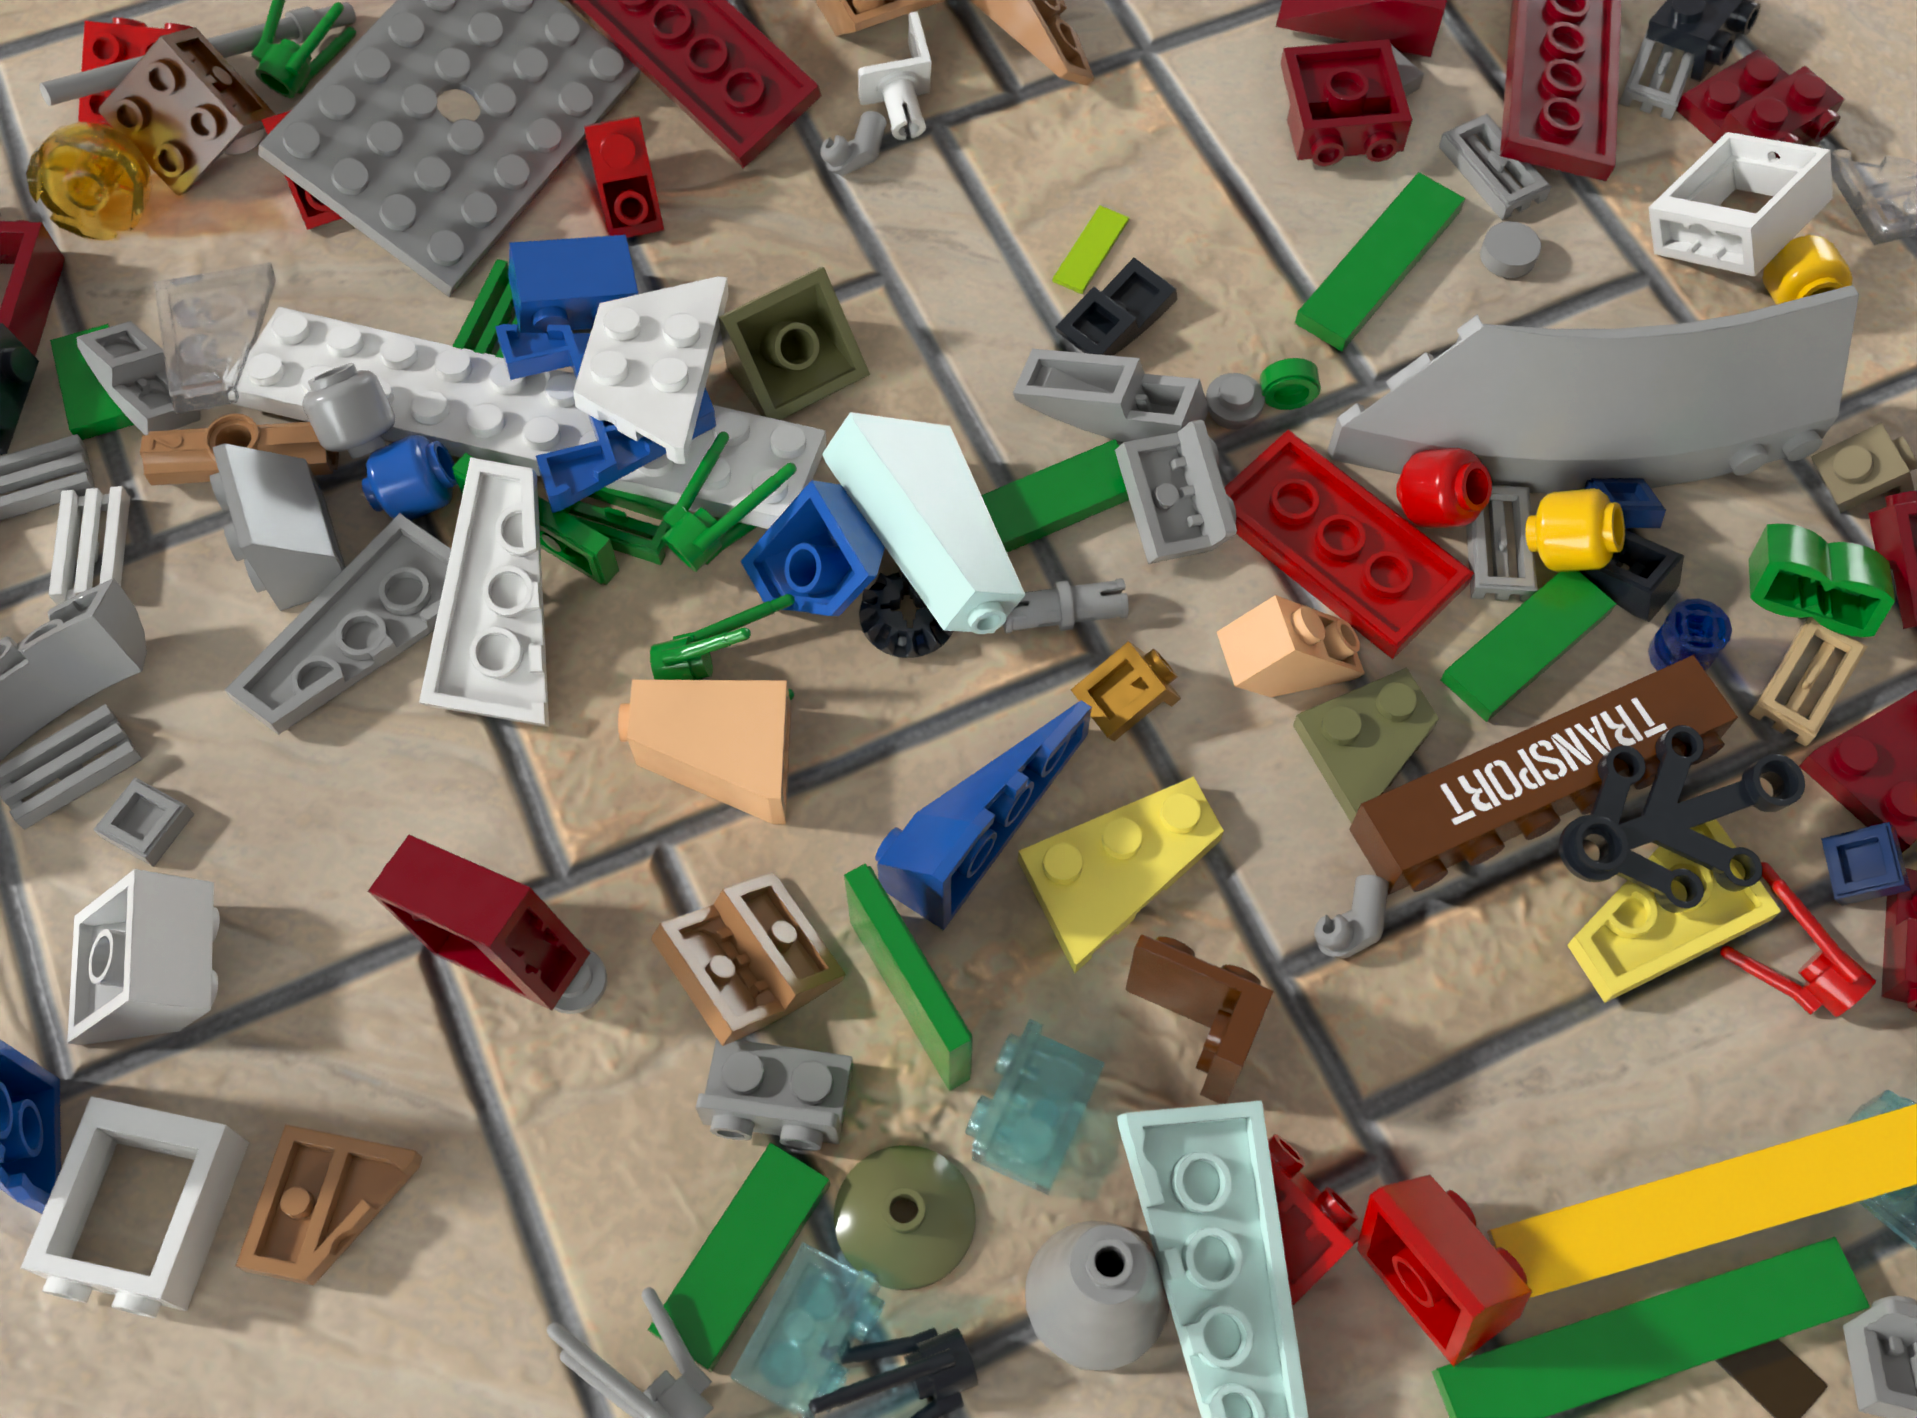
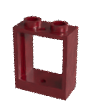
M26 220L0 221V264H14L0 307V323H3L36 357L65 258L42 222Z
M410 834L387 862L368 890L383 907L434 955L551 1011L590 955L585 946L531 887Z

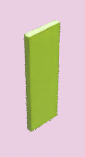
M1099 205L1055 273L1052 282L1083 294L1128 223L1129 217Z

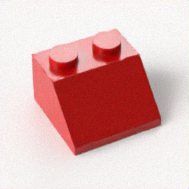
M1431 1175L1381 1186L1369 1196L1357 1251L1454 1367L1521 1317L1532 1293V1290L1527 1286L1526 1274L1518 1261L1502 1247L1495 1249L1477 1229L1475 1216L1464 1199L1452 1190L1445 1192Z

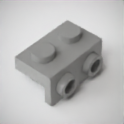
M1203 420L1191 421L1177 433L1123 442L1115 450L1148 564L1210 552L1236 535L1235 506L1230 496L1225 492L1218 469V450L1215 442L1208 436Z

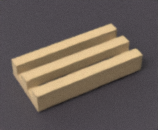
M1808 617L1800 627L1749 712V715L1758 720H1761L1764 715L1775 721L1772 725L1773 729L1782 734L1787 729H1790L1798 734L1795 741L1807 747L1816 737L1868 646L1850 636L1833 632L1820 625L1813 617ZM1813 635L1819 637L1823 641L1785 705L1775 701L1776 697ZM1835 647L1846 653L1809 717L1805 718L1797 712Z

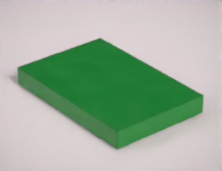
M865 863L844 874L850 923L948 1090L951 1091L970 1080L973 1036L871 866L867 867Z

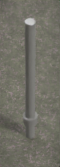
M349 2L342 3L344 11L331 29L355 23V11ZM306 6L287 11L285 18L279 21L273 44H279L282 39L293 40L297 44L304 43L332 6L317 10ZM265 23L208 38L207 40L224 58L250 52L255 49L261 40ZM143 56L42 82L39 84L40 92L46 104L52 106L114 89Z

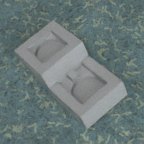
M128 321L77 336V347L98 381L122 412L144 435H148L150 431L173 430L201 420V401L166 371L165 351L133 322Z

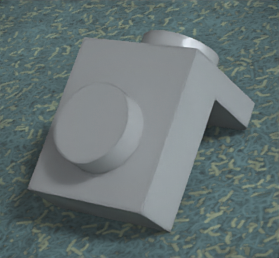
M1904 1296L1884 1297L1873 1302L1869 1310L1843 1325L1859 1412L1884 1418H1917V1300Z

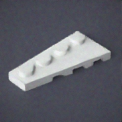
M470 457L419 703L425 706L549 727L537 474L533 468Z

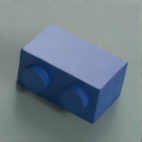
M626 235L510 242L508 277L520 333H547L548 325H570L571 330L592 329L600 303L638 295Z

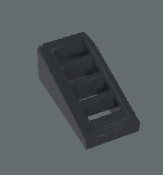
M1625 530L1622 551L1613 553L1611 561L1604 568L1579 570V572L1618 606L1634 616L1650 622L1678 589L1681 581L1684 555ZM1624 563L1630 567L1628 571L1621 568Z

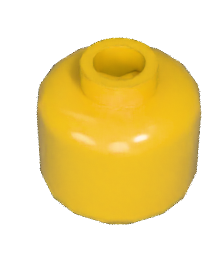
M1806 235L1792 239L1763 270V283L1776 305L1852 285L1853 280L1849 266L1835 245L1824 237L1816 235Z
M1599 489L1549 493L1540 501L1536 515L1528 516L1526 521L1528 549L1530 552H1539L1544 565L1552 571L1601 569L1611 561L1613 553L1621 552L1623 549L1625 524L1622 508L1617 502L1611 503L1607 494Z

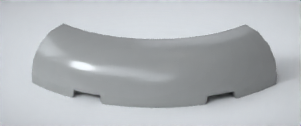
M114 578L48 611L50 621L35 629L21 642L16 643L11 637H4L0 640V761L37 731L77 704L121 680L142 672L147 655L145 631L135 606Z

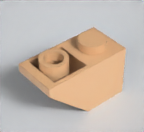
M1274 595L1217 631L1234 686L1264 696L1276 697L1352 681L1365 674L1357 653L1360 650V642L1356 632L1348 622Z

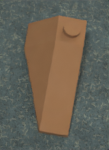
M970 0L1059 78L1085 86L1094 80L1077 33L1060 18V14L1067 9L1064 0Z

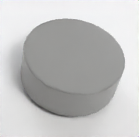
M1501 222L1492 226L1486 233L1480 249L1481 261L1495 275L1504 278L1522 277L1528 274L1535 266L1541 251V242L1538 235L1530 227L1518 222Z

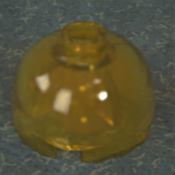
M76 122L60 126L37 146L31 155L26 171L29 193L35 203L41 199L44 206L52 212L49 219L58 227L81 238L105 241L114 239L118 235L115 231H127L128 229L131 231L135 228L145 213L153 188L149 165L139 147L124 133L106 124L92 122Z

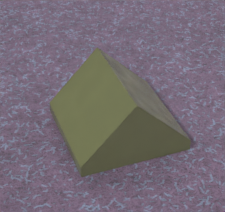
M819 267L718 317L726 366L761 416L782 420L870 375L824 267Z

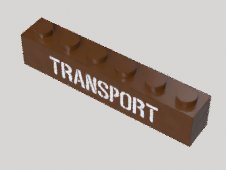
M1692 655L1361 803L1349 830L1376 875L1388 881V895L1409 885L1413 892L1422 891L1442 880L1448 874L1447 868L1459 862L1467 860L1470 866L1481 864L1502 851L1505 847L1503 842L1520 834H1523L1526 840L1535 839L1557 826L1561 821L1560 816L1577 808L1582 815L1591 813L1602 784L1597 770L1599 760L1615 747L1622 745L1630 746L1643 756L1646 765L1645 773L1638 782L1633 784L1637 790L1653 784L1660 765L1655 745L1662 734L1678 725H1686L1696 730L1703 740L1704 749L1701 757L1691 764L1695 765L1713 756L1724 747L1725 743L1721 738L1738 716L1695 656ZM1672 738L1673 750L1678 755L1686 757L1687 748L1685 744L1679 739ZM1614 758L1613 765L1615 771L1623 777H1629L1628 765L1623 760Z

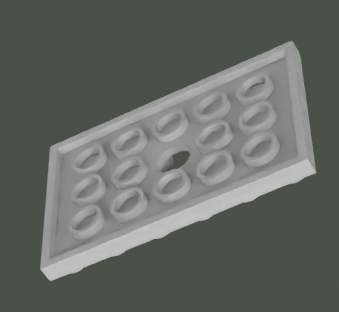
M397 0L259 143L258 155L450 297L586 139L584 126L600 123L639 78L641 71L612 42L558 0ZM451 89L465 91L477 101L480 115L474 121L460 119L453 123L439 112L437 108L438 96L444 91Z

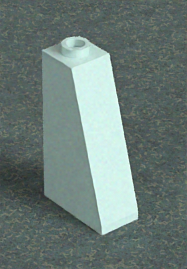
M850 412L822 453L826 464L941 628L945 631L973 632L975 634L994 633L1005 623L1008 615L1025 596V592L951 427Z

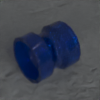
M1699 598L1686 599L1676 604L1664 620V624L1650 641L1648 655L1651 664L1658 671L1694 655L1706 672L1715 661V658L1718 657L1731 640L1732 626L1729 617L1714 603Z

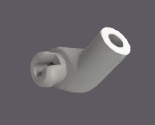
M874 111L864 112L860 117L855 139L847 142L844 137L836 135L834 141L831 138L825 140L821 146L820 154L826 162L827 169L835 174L846 175L873 163L878 157L886 128L885 117Z
M1375 875L1358 876L1355 880L1351 910L1341 915L1338 914L1333 919H1330L1328 915L1319 919L1314 929V937L1324 954L1334 958L1345 959L1380 940L1383 933L1389 883L1386 879Z

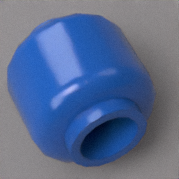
M419 434L410 435L379 448L370 454L366 463L367 478L362 480V489L368 503L375 511L381 512L384 510L393 519L400 513L410 521H413L450 504L453 496V486L458 485L452 469L455 464L447 449L439 441L431 442Z

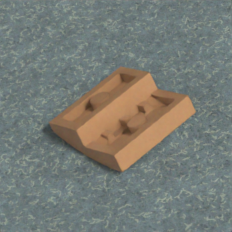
M774 872L724 888L713 905L661 922L651 937V940L722 1046L754 1033L803 1007L839 984L846 976L843 969Z

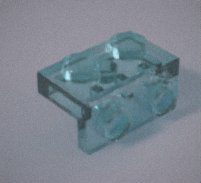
M802 1242L730 1376L732 1381L799 1418H814L815 1414L810 1411L809 1402L813 1398L845 1386L850 1370L841 1364L855 1338L866 1342L879 1320L885 1301L877 1297L881 1288L878 1275L865 1268L862 1272H859Z

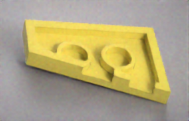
M1191 777L1021 849L1018 852V862L1074 973H1076L1115 933L1118 935L1135 919L1136 914L1162 890H1167L1216 846L1221 841L1224 830L1195 778Z

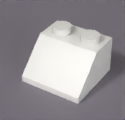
M134 869L74 916L67 1044L85 1045L179 1032L211 1011V1006L215 1001L218 991V976L212 970V946L220 923L219 911L216 907H213L214 882Z

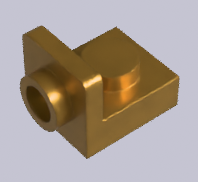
M1129 641L1071 689L1079 701L1082 700L1092 707V719L1106 737L1114 742L1162 702L1172 707L1181 700V697L1170 685L1178 676L1160 653L1153 648L1146 654Z

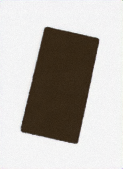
M1779 1339L1715 1360L1774 1418H1802L1827 1388L1826 1383Z

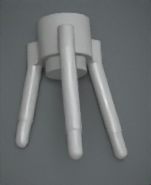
M645 1288L642 1292V1299L682 1376L676 1380L665 1370L643 1393L562 1325L555 1322L548 1326L547 1334L564 1349L560 1353V1360L632 1418H704L713 1409L701 1395L712 1381L695 1364L669 1313L665 1310L653 1288Z

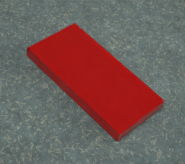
M1289 429L1224 487L1226 494L1230 496L1235 506L1236 534L1341 619L1348 622L1351 627L1391 659H1394L1470 584L1474 575L1473 571Z

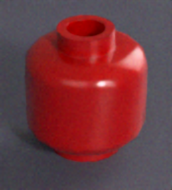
M1461 448L1423 450L1412 455L1403 466L1397 482L1396 494L1406 517L1416 526L1425 528L1463 527L1474 522L1489 503L1492 494L1491 475L1488 469L1481 463V460L1470 450Z

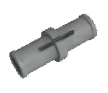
M1119 578L1115 581L1070 586L1068 581L1054 582V588L1025 592L1023 599L1008 615L1003 624L1005 633H1012V631L1055 625H1059V629L1064 631L1072 630L1074 623L1117 617L1121 619L1127 618L1128 597L1127 593H1122L1126 588L1125 582L1122 578Z

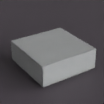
M135 777L93 830L102 839L154 867L193 817L194 813L187 805Z

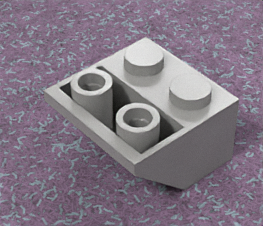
M225 443L212 447L219 473L210 475V482L220 507L223 511L230 510L233 521L223 525L224 534L234 558L237 561L244 559L245 567L257 593L267 590L279 611L313 601L346 567L324 493L306 459Z

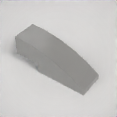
M1032 349L1013 391L1016 401L1040 413L1079 429L1110 439H1116V441L1120 442L1177 433L1191 421H1205L1208 413V404L1200 379L1145 374L1140 358Z

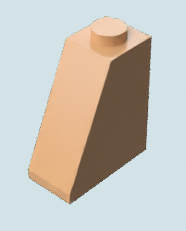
M632 679L630 703H621L619 707L618 732L621 742H629L636 765L771 824H786L791 730V703L787 680Z

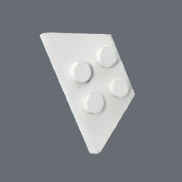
M713 277L600 303L573 390L576 408L599 421L611 422L619 432L635 441L645 436L666 448L667 459L677 464H686L720 330L718 317L724 314L729 295L727 277Z

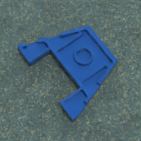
M518 324L495 326L510 380L566 367L573 368L577 380L591 333H572L570 325H548L547 333H520ZM706 387L692 439L716 427L715 410ZM588 415L597 441L536 455L539 473L552 513L571 506L665 455L666 448L645 436L635 441L619 432L611 422L599 421Z

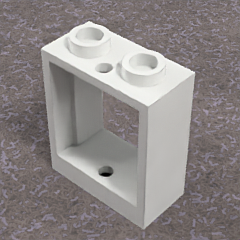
M1726 132L1648 207L1654 254L1756 276L1833 199L1830 149ZM1775 152L1780 156V159L1776 158ZM1735 189L1774 196L1757 213L1719 206Z
M91 1096L21 1268L47 1279L42 1292L60 1298L87 1303L93 1290L116 1295L111 1307L140 1316L156 1318L160 1306L187 1311L249 1142L225 1124ZM117 1144L194 1160L150 1276L71 1259Z

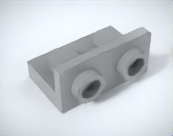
M716 1038L705 1093L698 1094L696 1110L704 1125H711L710 1132L712 1134L727 1139L750 1140L752 1139L753 1132L780 1136L779 1142L785 1146L808 1151L820 1150L822 1142L840 1144L853 1070V1058L848 1055L744 1040H736L722 1046Z

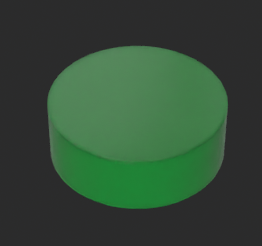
M1288 358L1274 362L1266 367L1260 375L1262 396H1265V403L1275 409L1293 410L1304 407L1314 401L1321 391L1318 368L1313 362L1306 359Z

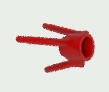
M1761 862L1762 877L1821 950L1813 955L1798 971L1807 981L1804 986L1795 983L1730 946L1721 948V956L1747 973L1793 998L1809 1015L1813 1014L1823 1005L1834 1017L1840 1016L1863 998L1875 985L1876 980L1848 953L1840 949L1770 864Z

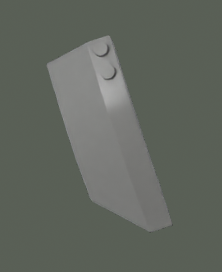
M1850 285L1742 314L1681 324L1619 329H1548L1482 324L1477 314L1457 329L1459 336L1456 344L1435 359L1431 354L1425 352L1386 381L1390 392L1367 409L1363 405L1356 403L1338 416L1327 451L1333 461L1401 474L1403 466L1410 457L1423 450L1466 449L1473 452L1488 469L1492 485L1529 487L1530 493L1582 490L1585 487L1586 481L1591 480V478H1643L1650 488L1709 479L1734 472L1735 475H1745L1757 470L1765 463L1787 458L1789 461H1797L1813 454L1821 447L1823 437L1838 417L1859 294L1855 287Z

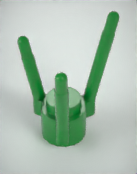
M272 0L261 40L251 54L252 58L260 62L255 70V74L262 83L274 92L287 98H294L296 93H303L310 80L356 35V30L353 27H348L312 60L311 54L344 11V6L340 2L334 3L302 46L289 39H282L280 44H273L286 0Z
M720 432L699 464L677 504L662 517L671 527L661 537L662 540L684 564L697 572L704 564L709 565L724 549L757 528V526L738 522L795 474L797 467L794 463L786 464L773 476L769 477L720 520L717 521L702 507L692 514L688 510L729 440L727 432Z
M786 594L697 631L673 636V640L653 644L650 649V663L654 680H703V678L711 677L713 674V664L710 652L748 640L751 636L750 630L741 627L793 605L795 597L792 594ZM788 688L789 697L792 700L794 698V691Z

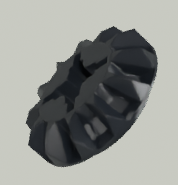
M901 569L899 572L888 576L880 572L876 583L863 591L859 611L862 631L872 645L886 654L900 658L925 656L942 647L954 632L945 631L941 628ZM904 595H910V599H913L915 607L921 608L916 610L913 628L908 629L907 620H903L902 612L893 611L900 609L901 600L904 599Z

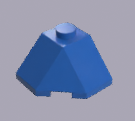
M811 480L740 562L763 602L774 600L786 594H792L795 597L794 604L782 610L839 617L877 577L885 546L841 484Z

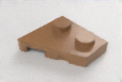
M285 1124L235 1266L244 1272L314 1286L420 1168L423 1157L415 1150Z

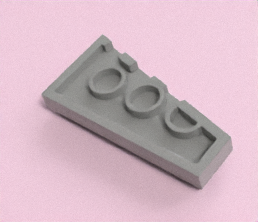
M399 513L225 689L226 693L237 705L278 735L434 631L451 548Z

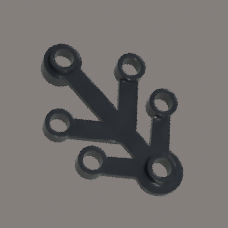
M1686 725L1675 726L1662 734L1656 742L1655 751L1660 760V765L1641 817L1619 824L1630 786L1638 782L1645 773L1646 765L1643 756L1635 748L1622 745L1615 747L1601 757L1597 770L1602 784L1591 814L1576 818L1564 828L1559 839L1560 857L1566 868L1581 880L1603 882L1618 875L1654 892L1658 904L1666 911L1672 913L1684 912L1698 905L1703 898L1704 888L1700 878L1688 869L1670 871L1632 851V849L1652 842L1712 870L1717 883L1728 891L1736 892L1756 884L1762 876V863L1759 857L1750 849L1744 847L1730 848L1690 828L1751 806L1764 812L1780 811L1797 802L1803 795L1805 789L1804 774L1792 759L1780 754H1771L1749 765L1743 772L1741 781L1678 803L1690 766L1701 757L1704 744L1699 733L1693 728ZM1672 738L1679 739L1685 744L1687 748L1686 757L1678 755L1673 750ZM1614 758L1621 759L1628 765L1629 777H1623L1615 771L1613 765ZM1760 778L1766 779L1771 784L1773 796L1767 794L1762 788ZM1583 840H1590L1596 844L1599 849L1598 860H1592L1586 854L1582 845ZM1731 859L1737 860L1744 867V880L1738 879L1731 872ZM1672 880L1680 882L1685 887L1687 892L1685 902L1678 900L1671 891Z

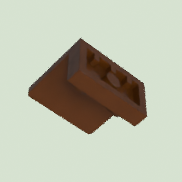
M196 27L160 36L99 107V113L176 195L187 193L236 139L264 129L262 119L276 115Z
M1140 935L1134 948L1125 990L1211 1028L1195 1067L1208 1074L1200 1095L1219 1104H1226L1243 1068L1274 991L1262 986L1260 979L1244 968L1235 965H1223L1220 968L1195 957V952L1189 946L1176 939L1159 936L1155 940L1148 936Z

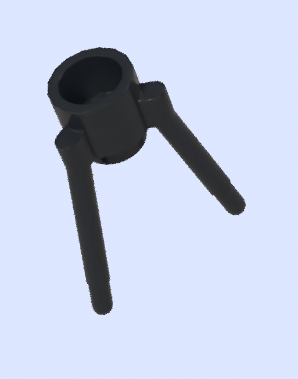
M935 1327L909 1337L830 1351L826 1356V1361L831 1366L909 1355L904 1356L906 1365L813 1398L809 1402V1409L812 1413L819 1414L911 1382L919 1400L932 1396L933 1401L910 1418H939L942 1415L964 1407L960 1392L978 1385L977 1373L960 1330L954 1328L938 1335Z

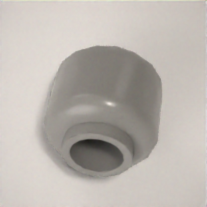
M349 363L326 371L308 381L311 390L304 396L302 406L324 449L334 452L348 450L351 458L355 459L371 454L386 445L382 435L394 426L395 414L378 377L373 372L367 370L357 371L354 363Z

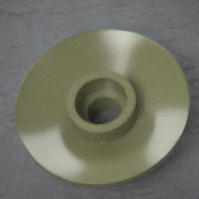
M899 1145L881 1149L860 1161L850 1171L840 1187L834 1208V1228L837 1241L849 1264L861 1276L874 1284L895 1290H913L929 1286L951 1273L959 1265L969 1249L975 1229V1205L972 1192L961 1172L948 1159L932 1150L911 1145ZM902 1199L912 1201L918 1208L916 1217L908 1223H899L890 1214L892 1206Z

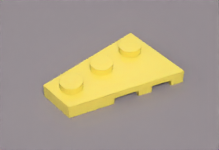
M1717 819L1690 828L1730 848H1736ZM1659 846L1648 859L1670 871L1688 869L1694 872L1700 878L1704 888L1701 902L1684 912L1672 913L1666 911L1658 904L1654 892L1627 880L1573 937L1567 946L1604 1003L1771 921L1781 910L1760 880L1741 891H1728L1717 883L1712 870ZM1731 859V872L1738 879L1744 880V867L1737 860ZM1672 880L1671 891L1678 900L1685 902L1687 898L1685 887L1680 882Z

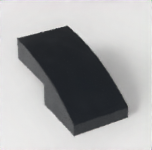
M1134 257L1102 291L1093 286L1055 326L1056 331L1083 353L1114 356L1138 338L1178 300L1177 290Z

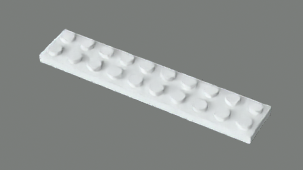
M279 306L226 388L234 405L309 422L302 406L304 396L311 390L308 381L336 367L354 363L357 371H371L378 377L394 411V426L382 435L384 440L395 442L407 436L419 434L431 442L439 441L442 443L450 455L462 457L467 453L477 459L533 468L538 476H540L536 455L597 441L588 414L576 408L573 394L576 383L574 373L553 370L510 380L504 358L495 357V355L476 353L469 349H459L447 344ZM713 405L716 427L692 439L686 464H677L667 459V454L607 485L606 488L676 505L717 435L724 431L729 434V440L689 511L696 512L702 507L712 516L722 518L788 463H794L797 467L795 474L739 521L740 523L769 529L808 483L813 480L822 453L826 447V430Z

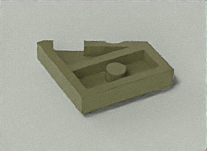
M1406 667L1297 714L1293 727L1352 824L1361 803L1383 794L1387 787L1391 786L1413 753L1421 747L1434 730L1439 718Z

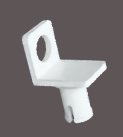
M918 12L909 13L908 45L912 58L866 66L858 70V97L860 104L869 105L885 102L892 126V135L898 140H906L904 126L907 124L911 139L918 137L926 129L917 95L930 93L931 58Z

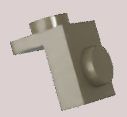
M1882 422L1811 456L1814 467L1840 513L1895 487L1899 489L1900 493L1914 491L1910 472L1917 469V460L1905 438L1901 436L1892 440Z

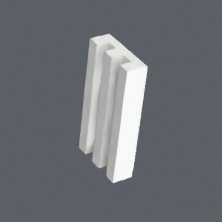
M123 486L110 487L109 494H102L98 488L86 489L85 496H78L74 490L61 491L49 596L56 605L93 588L95 562L98 561L99 542L97 540L101 511H107L99 584L114 578L121 586L130 496Z

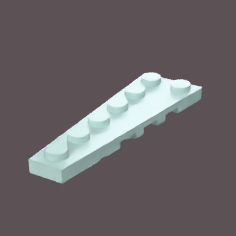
M1262 1101L1130 1112L1118 1115V1127L1201 1417L1308 1418Z

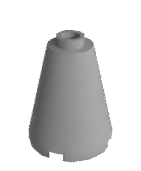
M1085 1221L1065 1227L1051 1236L1041 1246L1033 1258L1027 1274L1025 1286L1026 1310L1035 1335L1054 1354L1081 1370L1111 1371L1137 1361L1152 1347L1166 1323L1169 1302L1154 1250L1139 1235L1121 1225L1105 1221Z

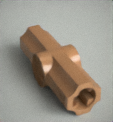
M234 413L216 419L208 428L150 431L148 435H142L140 447L144 475L151 486L210 482V475L219 473L212 447L224 443L306 459L314 475L333 474L334 470H338L339 452L328 451L321 446L310 422L256 425L252 418L244 414Z

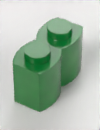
M1777 523L1766 525L1749 557L1750 598L1757 605L1767 611L1786 617H1813L1823 627L1839 634L1854 637L1875 636L1895 602L1889 561L1879 552L1863 545L1848 542L1827 543L1821 536L1809 529L1792 524Z

